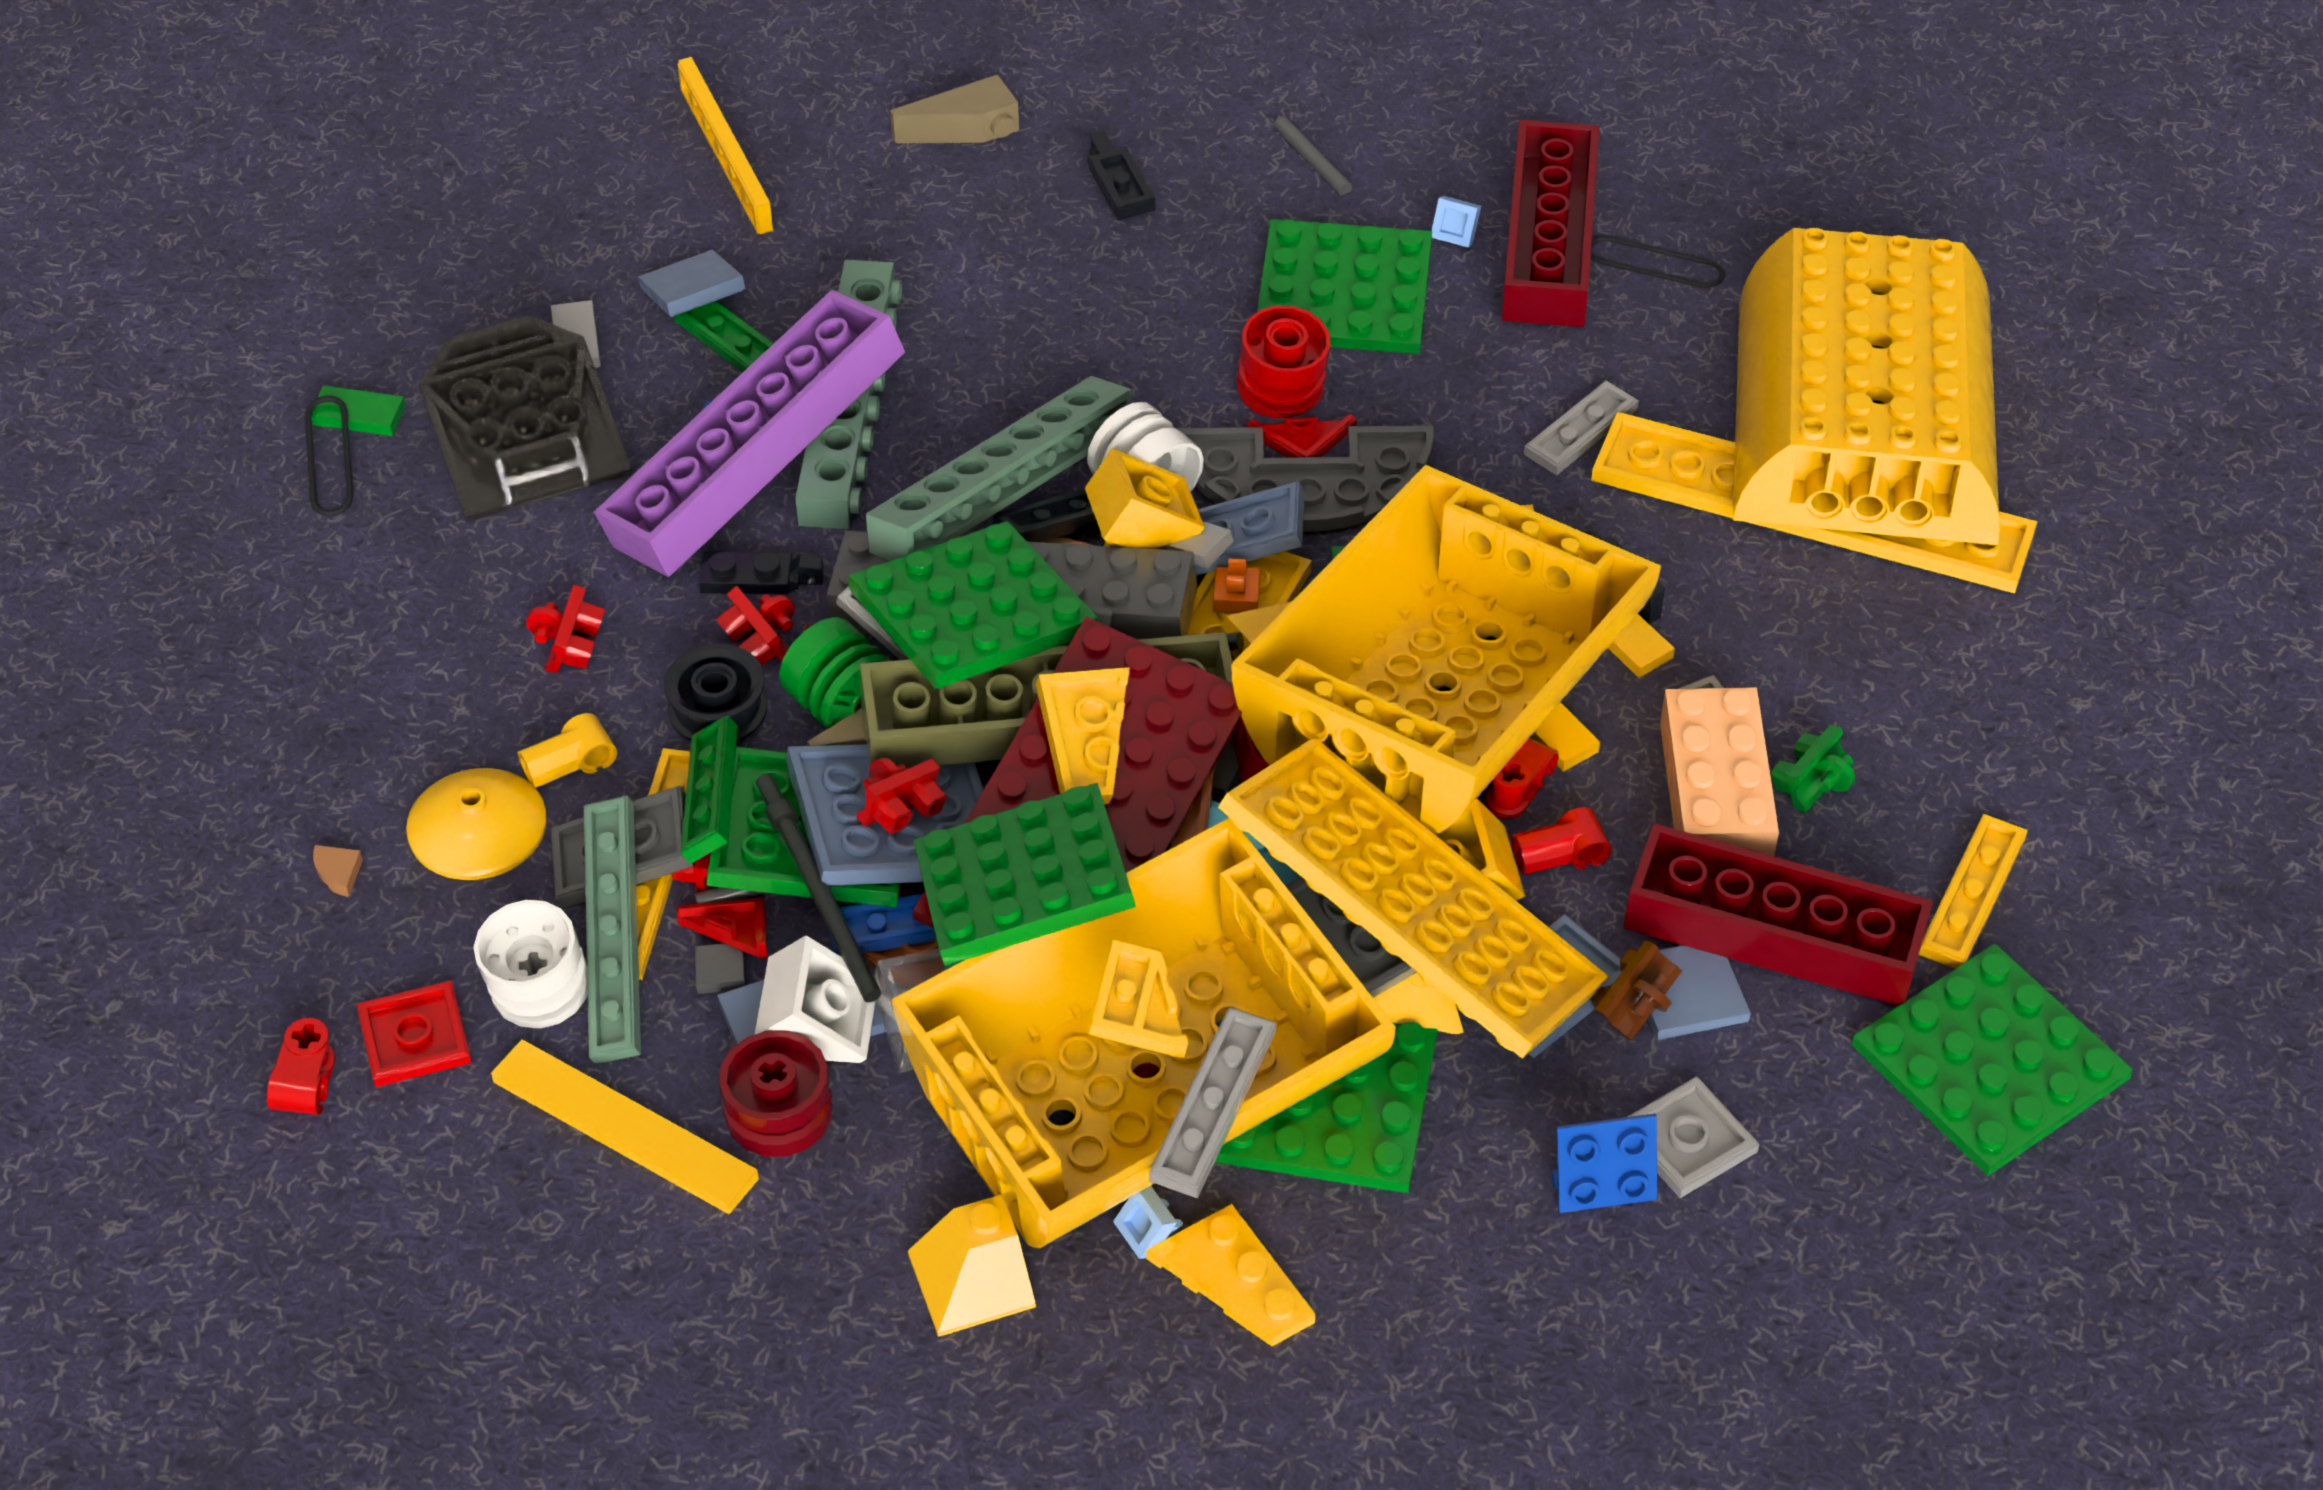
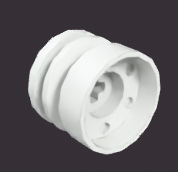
M1146 402L1132 403L1117 410L1101 425L1088 448L1087 463L1093 474L1109 451L1114 448L1185 477L1190 492L1196 486L1203 468L1204 458L1200 448L1184 433L1174 428L1172 423L1163 417L1155 407Z
M523 900L507 904L491 914L478 930L474 944L476 963L483 980L487 984L492 1002L504 1019L520 1027L545 1028L560 1024L575 1014L587 999V962L582 948L579 946L572 921L561 908L546 901Z

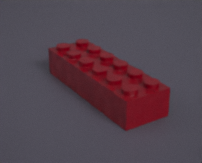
M1519 120L1501 321L1573 327L1585 326L1599 125Z
M1653 823L1629 893L1623 928L1900 1006L1906 1001L1933 900Z

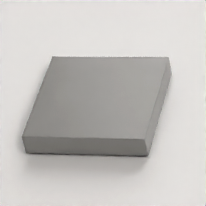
M1697 1076L1627 1116L1656 1114L1657 1173L1679 1198L1754 1155L1759 1149V1143Z

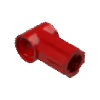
M1587 807L1568 811L1562 815L1557 824L1511 835V848L1515 863L1519 871L1523 872L1524 875L1570 863L1577 869L1582 870L1588 868L1586 864L1593 863V866L1603 864L1612 853L1611 845L1595 812Z

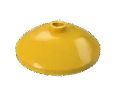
M468 769L438 780L417 798L408 815L406 825L407 838L415 857L429 870L439 875L459 880L486 879L512 870L533 854L545 834L547 814L541 795L524 778L500 769Z

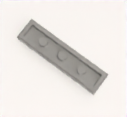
M1228 1007L1149 1171L1150 1182L1198 1199L1276 1034V1022Z

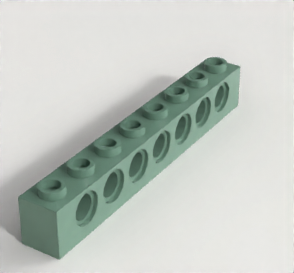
M845 260L838 292L889 315L896 330L897 311L896 308H893V304H901L902 280L895 279L894 262ZM886 371L806 446L795 497L798 526L850 529L853 514L861 513L862 488H858L859 482L866 483L868 477V457H864V454L873 450L874 427L870 426L871 421L878 422L880 398L876 396V392H884Z
M1090 376L867 512L869 553L891 561L909 555L912 552L921 551L953 538H958L1086 457L1095 433L1105 420L1120 408L1132 404L1131 389Z

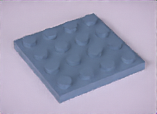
M867 745L792 746L787 749L786 764L811 853L816 861L821 882L827 885L923 882L914 839L926 836L934 830H946L964 824L983 792L974 762L939 765L941 769L936 783L947 796L942 811L926 819L914 806H911L909 809L913 812L910 823L903 830L890 835L878 822L864 827L856 818L858 811L863 810L866 806V790L863 781L869 778Z

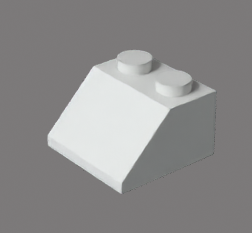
M806 935L768 957L755 1034L764 1031H790L807 1037L821 1049L825 1061L861 1063L867 1059L875 1001L865 1002L841 956Z

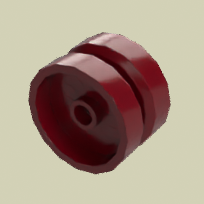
M764 1031L746 1037L730 1049L720 1066L719 1088L723 1101L725 1123L731 1137L747 1151L764 1157H787L807 1150L822 1138L831 1122L832 1096L829 1088L828 1065L821 1049L807 1037L790 1031Z

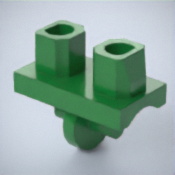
M1829 725L1820 736L1805 732L1796 742L1794 749L1797 763L1794 764L1780 760L1772 769L1771 775L1775 790L1791 795L1795 809L1806 813L1823 793H1828L1831 789L1836 792H1845L1854 784L1855 773L1851 767L1854 761L1851 756L1843 751L1840 744V738L1843 735L1842 727Z

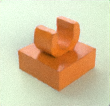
M1230 558L1228 560V568L1216 567L1213 612L1240 613L1258 609L1260 569L1247 568L1246 559Z

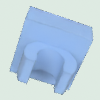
M1447 196L1440 197L1432 226V238L1469 248L1474 241L1481 206Z
M1152 1186L1128 1198L1113 1221L1139 1259L1146 1258V1250L1176 1234L1183 1225L1180 1219H1174L1167 1209L1169 1206L1168 1201L1159 1198Z

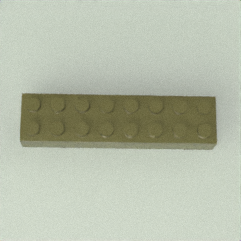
M1226 632L1139 640L1232 683V660ZM1068 646L1053 647L937 690L910 659L860 664V700L869 767L872 761L882 757L889 758L896 766L904 764L906 768H911L929 759H933L938 765L1002 760L1038 698L1036 688L1038 676L1040 674H1052ZM1238 726L1235 732L1233 733L1231 739L1237 738Z

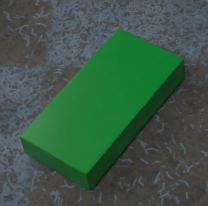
M323 385L318 397L335 396L345 403L348 414V428L352 431L393 436L406 408L403 396ZM320 403L313 409L311 414L312 425L342 429L341 410L336 403Z

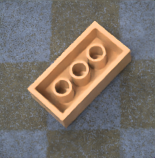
M1757 687L1665 689L1660 728L1674 829L1775 856L1779 829Z

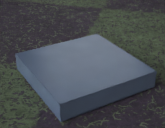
M713 249L638 276L642 291L671 317L746 289L743 276Z
M1684 945L1660 950L1682 972L1665 994L1672 1003L1667 1011L1662 1012L1654 1009L1648 1017L1657 1040L1749 1022L1751 1013L1728 958Z

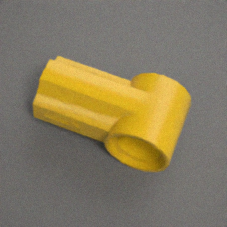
M583 713L571 718L564 725L561 734L517 753L526 778L534 788H537L579 769L587 774L597 772L596 768L600 766L605 769L614 763L618 751L597 716L592 713Z

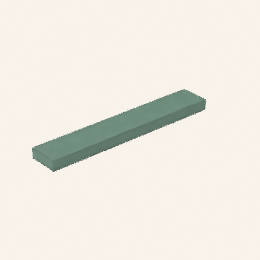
M628 795L584 805L589 1058L594 1063H606L641 1055L634 803Z

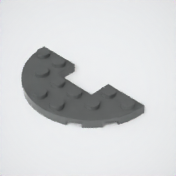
M1348 426L1349 457L1264 458L1263 427L1177 428V430L1184 433L1194 442L1202 452L1204 458L1203 468L1196 487L1214 504L1299 481L1305 493L1303 532L1343 529L1372 520L1425 465L1429 466L1434 438V426Z

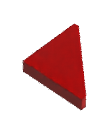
M1351 414L1339 421L1318 422V417L1284 419V424L1266 425L1250 420L1246 427H1263V444L1286 458L1322 457L1348 435V426H1357V418Z
M764 898L677 907L679 925L758 958H767Z

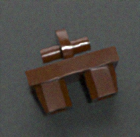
M1646 940L1639 949H1628L1620 960V971L1622 973L1612 986L1601 987L1592 999V1004L1596 1007L1595 1011L1623 1037L1629 1040L1635 1037L1654 1009L1662 1012L1667 1011L1672 1003L1665 994L1682 972L1678 966L1660 952L1654 943Z

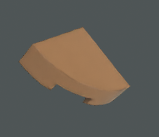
M315 845L313 860L317 874L332 892L349 897L363 861L360 850Z

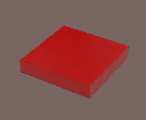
M452 980L356 1004L375 1087L472 1063Z

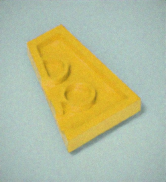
M1130 667L1040 674L1038 676L1036 688L1060 794L1073 787L1098 783L1104 804L1110 803L1114 791L1120 728L1124 715V698Z
M1232 1204L1146 1250L1147 1260L1160 1269L1162 1267L1166 1268L1180 1278L1183 1285L1196 1294L1200 1292L1223 1308V1313L1270 1346L1278 1344L1315 1323L1314 1311Z

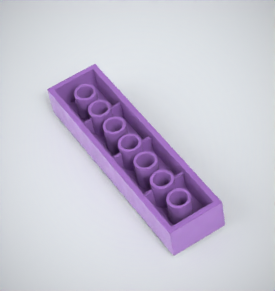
M834 290L827 293L594 511L613 548L669 578L905 353L890 316Z

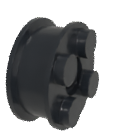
M728 644L703 645L679 656L670 665L664 679V691L668 700V716L676 732L691 741L693 734L728 715L738 725L736 742L754 733L764 721L768 709L767 696L764 690L765 678L761 664L748 651Z

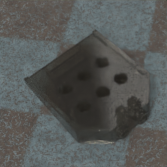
M533 316L509 319L494 326L476 331H466L458 336L448 338L419 381L423 408L466 522L619 477L632 475V468L584 336Z

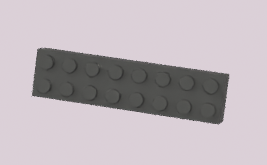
M845 530L827 591L831 617L848 620L861 633L869 632L839 607L836 601L837 596L849 586L850 574L890 561L869 553L867 532ZM1028 542L1086 605L1114 609L1115 630L1137 640L1188 635L1197 592L1193 551Z

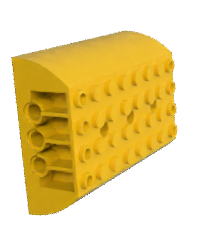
M1792 228L1763 253L1748 275L1739 302L1733 521L1998 545L2000 523L1990 296L1982 269L1964 243L1951 242L1946 239L1908 238L1902 235L1883 236L1865 234L1863 232L1826 231L1819 228ZM1872 346H1880L1884 349L1874 348ZM1872 401H1881L1886 404H1877Z
M1425 465L1231 664L1232 683L1238 709L1242 711L1241 717L1252 741L1269 765L1315 737L1433 834L1438 835L1452 826L1645 606L1657 584L1661 565ZM1489 636L1497 638L1496 640H1484ZM1444 686H1446V687L1451 688L1452 690H1450V691H1439V690H1436V689H1440V688H1443Z
M1230 817L1127 872L1126 876L1136 907L966 959L891 999L904 1046L927 1099L994 1196L1003 1195L1014 1226L1027 1245L1033 1248H1042L1155 1184L1149 1181V1171L1219 1028L1217 1023L1224 1018L1228 1007L1276 1022V1034L1224 1144L1388 1052L1393 1044L1395 1025L1243 831L1232 823ZM1113 940L1162 952L1168 971L1166 980L1169 987L1173 989L1178 1005L1176 1014L1182 1035L1186 1034L1188 1040L1184 1059L1089 1035ZM1142 1063L1155 1064L1160 1069L1151 1078H1141L1133 1073V1070ZM1057 1110H1068L1075 1115L1072 1122L1062 1126L1051 1123L1048 1118Z

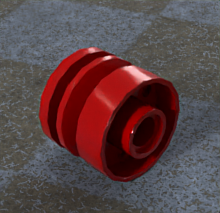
M1272 306L1259 310L1247 320L1242 330L1240 359L1238 361L1236 377L1237 393L1247 407L1257 414L1274 419L1292 418L1305 414L1318 404L1324 392L1325 369L1328 365L1330 352V333L1323 321L1310 311L1295 306Z

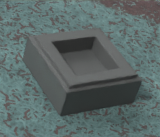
M727 944L695 946L696 987L698 994L727 992L745 986L744 951Z

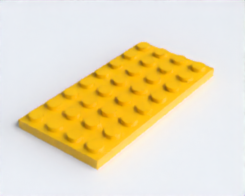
M1315 737L1229 791L1218 806L1221 811L1230 817L1232 823L1237 828L1248 832L1263 844L1273 858L1291 867L1305 879V882L1312 890L1323 894L1343 911L1347 919L1357 925H1361L1380 941L1387 952L1400 957L1418 972L1420 978L1426 984L1440 990L1457 1004L1458 1009L1465 1016L1476 1020L1495 1036L1501 1046L1507 1050L1514 1051L1521 1058H1524L1598 992L1609 977Z

